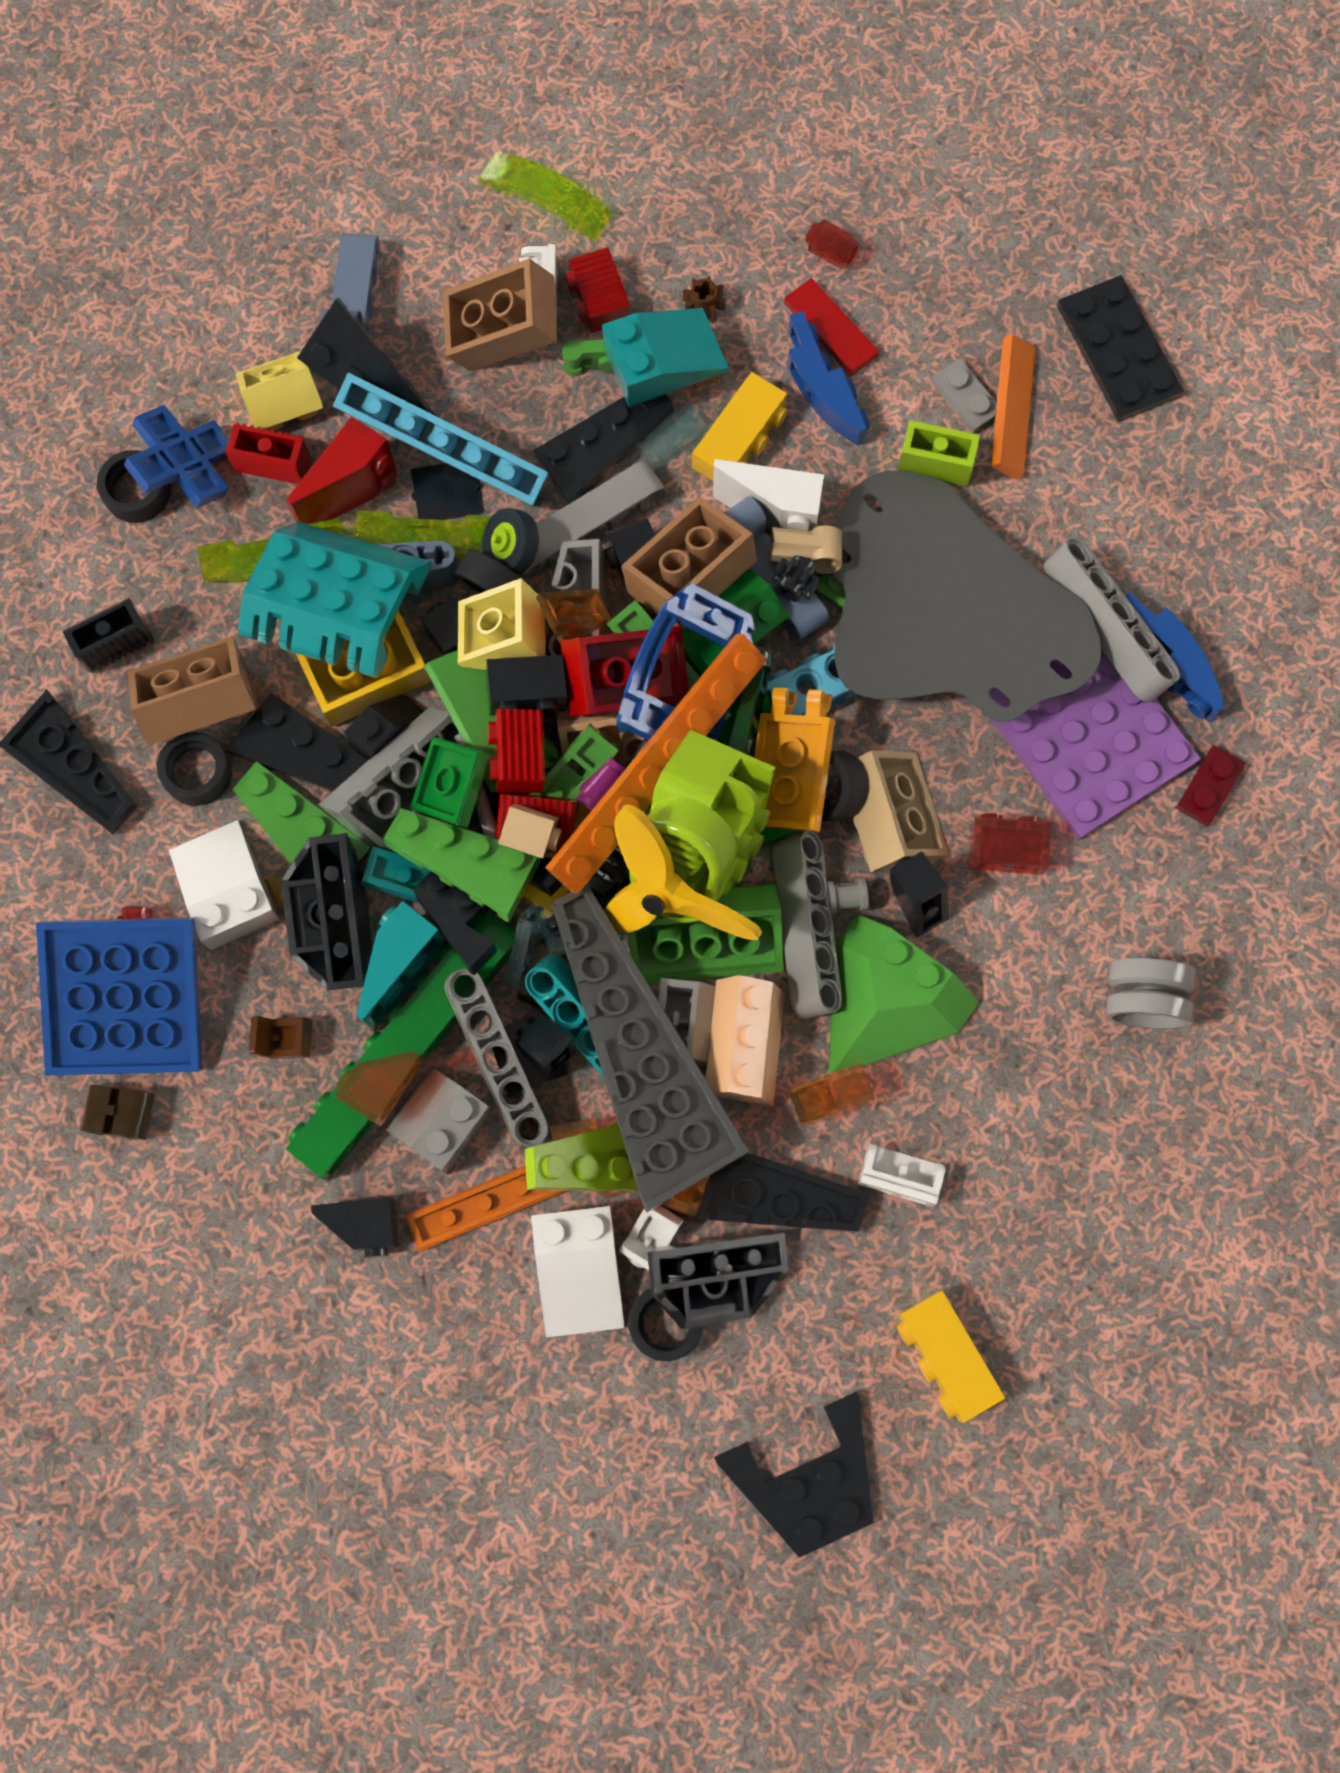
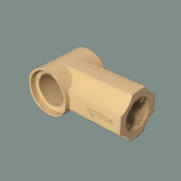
M830 525L817 526L811 531L773 527L769 544L770 561L780 562L782 558H785L790 562L793 556L799 555L807 558L816 566V573H835L842 568V531Z

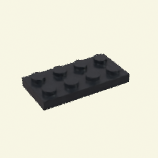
M1122 275L1058 300L1057 308L1118 422L1182 397L1184 390Z

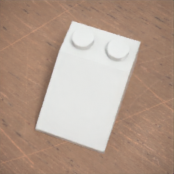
M715 459L713 497L730 508L746 497H752L765 514V531L771 534L773 527L811 531L817 525L824 474Z
M238 820L169 850L190 917H195V929L200 941L210 950L280 920Z
M611 1207L532 1215L535 1260L546 1338L625 1328Z

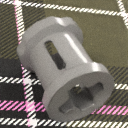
M858 878L857 882L834 884L833 881H827L831 914H836L837 910L860 908L861 911L868 910L869 900L865 878Z

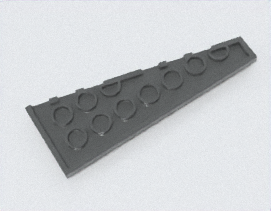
M586 884L579 894L570 892L555 900L552 908L642 1205L648 1213L743 1157L749 1150L588 884Z

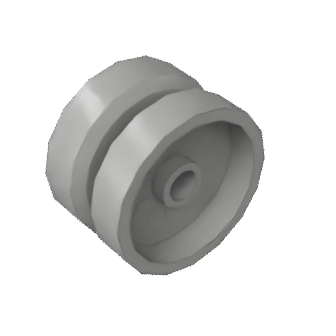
M1150 958L1120 959L1109 964L1108 984L1118 992L1106 999L1105 1018L1108 1021L1125 1026L1162 1030L1182 1029L1193 1025L1194 1005L1184 996L1195 991L1196 970L1194 967L1175 961Z

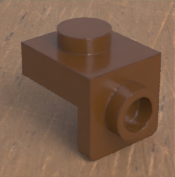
M253 1016L249 1033V1053L268 1059L310 1058L313 1020L304 1017L270 1019L262 1016Z

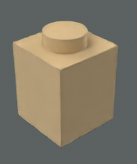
M515 803L509 807L498 844L543 859L548 855L549 850L555 852L562 834V829L556 828L559 818Z

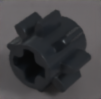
M799 555L793 556L790 562L782 558L775 568V574L772 577V580L777 582L775 585L776 592L781 597L792 602L799 601L801 596L809 600L817 588V583L820 579L814 575L817 571L816 566L807 558Z

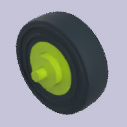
M505 508L493 514L487 522L482 537V553L507 567L515 574L520 575L524 573L533 563L538 551V528L534 519L528 513L518 509Z

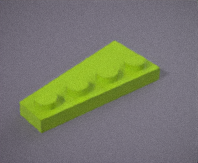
M618 1124L525 1149L527 1190L639 1192Z

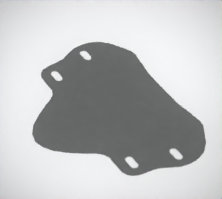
M887 470L868 477L850 493L842 515L834 527L842 531V549L851 556V561L847 564L842 563V568L839 571L831 573L843 585L846 592L845 604L837 631L834 657L838 676L846 688L860 696L878 700L904 699L942 692H956L964 695L990 719L998 722H1009L1020 717L1031 707L1043 700L1074 692L1093 676L1101 659L1100 637L1089 607L1081 598L1037 570L978 518L951 485L943 480L910 471ZM864 496H874L883 504L884 510L882 512H875L863 501ZM1059 660L1072 672L1071 678L1064 679L1050 667L1051 661ZM992 688L999 689L1011 701L1010 706L1007 708L1001 707L989 696V690Z

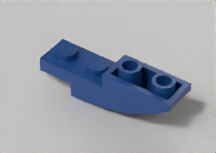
M804 312L790 315L788 333L795 348L789 350L787 367L796 385L815 412L830 427L855 445L864 444L866 431L869 430L870 425L865 410H859L855 401L857 393L852 379H846L842 367L831 370L828 356L825 352L820 353L817 346L819 339L816 327L813 323L808 324Z
M1129 592L1126 598L1179 669L1180 678L1167 690L1171 693L1177 692L1187 701V708L1193 715L1198 718L1204 717L1210 723L1224 705L1214 672L1204 652L1183 623L1167 607L1156 617Z

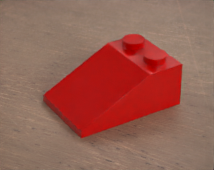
M351 416L286 498V503L295 522L318 527L376 498L382 489H389L395 481L397 469L387 439Z
M674 626L671 629L658 656L646 690L647 694L667 704L681 702L689 692L681 626ZM649 630L588 636L560 641L570 716L619 711L631 669Z

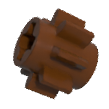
M710 276L699 280L693 278L691 290H683V301L686 302L685 309L703 308L707 319L711 318L713 321H716L717 309L725 310L726 299L722 297L723 285L716 286L711 281Z

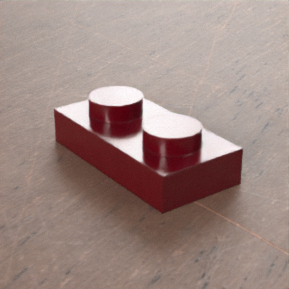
M1212 745L1175 809L1208 827L1246 763L1219 747Z

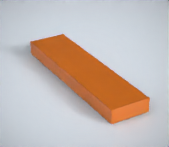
M1010 334L1003 337L991 467L1010 478L1018 479L1024 477L1036 348L1016 335Z
M525 1165L406 1214L405 1218L417 1250L422 1252L565 1191L527 1190Z

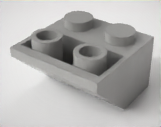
M661 978L658 1002L697 1066L707 1067L716 986L697 981Z

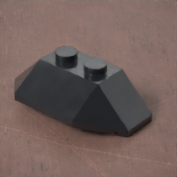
M348 833L308 838L303 845V849L281 879L290 957L320 982V985L327 991L363 987L372 950L365 886L360 885L363 870Z
M785 1233L723 1237L661 1246L647 1252L651 1294L681 1329L751 1318L770 1296L778 1281H782L789 1273Z

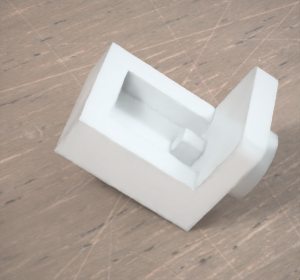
M661 1206L654 1208L648 1213L643 1209L629 1236L620 1247L619 1252L625 1255L633 1265L649 1270L647 1252L661 1246L670 1245L683 1220Z

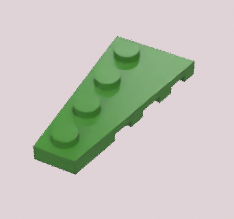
M257 761L232 789L290 864H292L303 849V845L308 838L348 833L360 865L370 854L371 847Z
M402 808L398 811L384 836L386 847L423 870L429 869L440 877L442 882L450 887L456 886L469 894L471 900L482 907L487 905L497 912L498 917L508 923L541 862L539 857L498 844L499 840Z

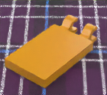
M774 687L771 713H760L754 758L776 767L766 809L770 811V816L765 827L820 833L835 720L826 717L831 707L832 695L824 694L823 690L809 689L806 697L805 716L791 715L797 704V693L789 692L790 689Z

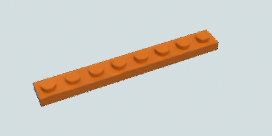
M735 634L545 867L572 893L579 894L617 847L618 841L615 834L614 821L621 808L629 804L643 812L647 810L652 803L654 789L661 772L688 732L693 730L706 736L767 661L744 634Z

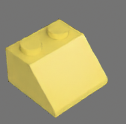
M301 351L236 373L240 393L255 428L259 426L261 430L267 428L268 432L272 429L275 431L283 427L285 421L296 417L298 420L309 419L318 413L317 410L323 408L309 367L297 359Z
M522 578L458 601V664L461 667L486 670L487 659L546 656L545 600Z

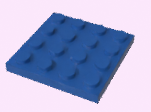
M195 917L40 921L36 923L45 1076L199 1072L203 1069Z

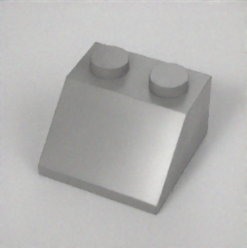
M431 1067L385 1130L445 1174H448L493 1111L488 1105L459 1084Z

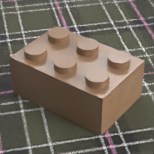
M530 258L443 291L445 355L469 371L478 370L558 342L554 275Z
M699 496L621 566L627 592L657 615L664 603L689 583H693L718 597L757 561L753 533ZM677 622L674 624V626H681L682 629L685 627Z
M234 636L127 671L131 712L148 746L159 742H169L179 735L194 730H204L217 722L229 718H240L248 712L256 710L249 670Z

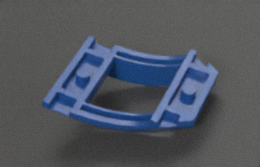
M693 583L687 584L664 603L651 625L631 669L616 720L619 733L629 731L649 741L675 709V707L647 694L646 690L658 656L676 622L725 647L735 634H744L753 644L751 632L755 631L752 615ZM729 708L706 737L713 740L720 738Z

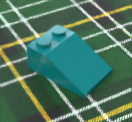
M703 308L634 313L602 325L603 347L628 407L729 372V367Z
M403 901L397 908L393 906L388 909L379 922L381 927L376 934L356 1014L373 1032L376 1031L447 945L440 931Z

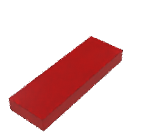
M812 278L784 298V304L793 314L804 312L808 324L813 323L815 325L819 342L851 377L878 357L879 350Z

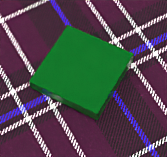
M432 737L410 809L468 828L491 754Z

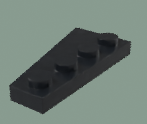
M664 394L628 407L625 397H622L534 449L535 455L569 505L577 500L589 486L593 488L603 479L602 474L615 462L619 464L628 455V450L638 440L643 441L674 412L673 403Z
M47 689L0 741V748L112 835L137 808L131 797Z
M272 693L268 695L225 749L231 755L239 758L242 757L252 762L257 761L263 767L274 769L297 780L319 786L329 792H333L368 761L365 757Z

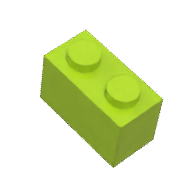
M909 420L897 471H910L967 487L974 466L980 435Z

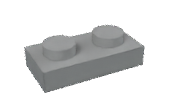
M961 358L932 376L931 383L973 434L995 420L997 402Z

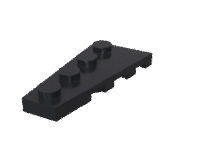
M339 297L336 298L297 359L339 390L347 373H350L436 416L408 380H405L392 365L394 363L385 352L382 353L368 336L370 334L362 324L354 319Z
M747 1153L710 1175L696 1219L857 1233L870 1194Z

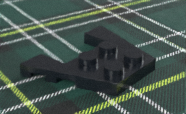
M540 858L541 862L529 884L552 896L563 884L545 868L552 858ZM432 871L413 888L418 902L436 927L444 934L454 952L462 959L469 973L475 975L498 952L493 941L473 929L491 908L487 905L482 907L471 900L469 894L456 886L450 887L442 882L440 877Z
M853 1392L823 1406L840 1447L767 1481L763 1480L747 1442L714 1456L718 1466L799 1558L873 1524L860 1402L857 1392Z

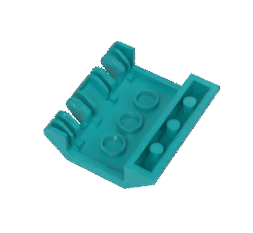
M301 522L293 523L273 532L243 591L238 634L269 644L274 636L277 619H281L280 638L278 640L281 649L287 651L291 649L294 653L319 661L326 659L325 662L336 665L339 662L345 639L350 641L346 661L348 670L354 672L359 670L361 674L377 678L388 659L383 640L406 592L414 595L419 594L432 566L431 561Z

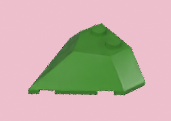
M855 914L835 941L842 1004L837 1012L831 1013L828 1079L957 1034L979 1005L978 1000L953 972L891 927Z

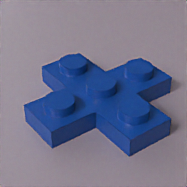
M165 405L134 418L132 426L150 448L127 457L124 466L146 494L176 481L197 509L226 496L229 487L212 464L227 458L226 448L229 438L215 420L186 432Z

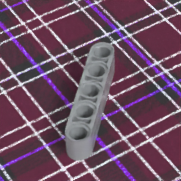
M641 461L632 465L536 524L539 533L536 557L531 566L518 576L526 583L530 582L529 578L536 574L538 577L557 565L563 541L590 540L595 537L600 539L621 526L619 522L626 519L629 521L650 508L649 504L655 500L657 503L665 497L667 490L646 461Z
M1070 537L1044 562V570L1047 576L1086 603L1099 634L1102 651L1132 692L1144 702H1153L1180 678L1177 665L1091 549L1078 538Z
M804 831L777 841L773 847V861L781 906L782 935L791 1006L794 1013L800 1019L806 1020L837 1012L841 1008L842 992L823 846L821 840L814 832Z
M467 969L456 970L449 974L445 980V993L502 1119L513 1140L524 1146H537L547 1136V1121L486 987L478 973L472 975ZM460 975L469 977L473 982V991L466 998L458 996L454 991V982ZM476 1011H483L489 1017V1026L482 1033H476L470 1026V1018ZM499 1046L505 1052L506 1057L503 1065L494 1069L488 1065L486 1055L489 1049ZM514 1081L521 1087V1096L515 1103L509 1104L503 1099L502 1092L506 1084ZM532 1117L537 1123V1131L531 1138H522L518 1130L519 1124L523 1119Z

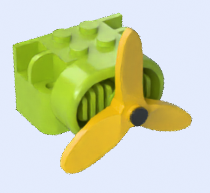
M693 730L688 732L658 778L648 816L637 807L629 804L624 805L616 815L614 821L615 834L626 866L629 869L631 884L620 890L604 909L617 934L639 930L649 925L657 915H661L670 920L684 923L702 921L712 927L744 939H759L762 930L758 925L718 901L722 894L727 895L729 890L737 882L741 881L745 872L751 868L753 857L757 855L761 848L764 836L759 833L763 831L770 816V811L766 809L776 767Z

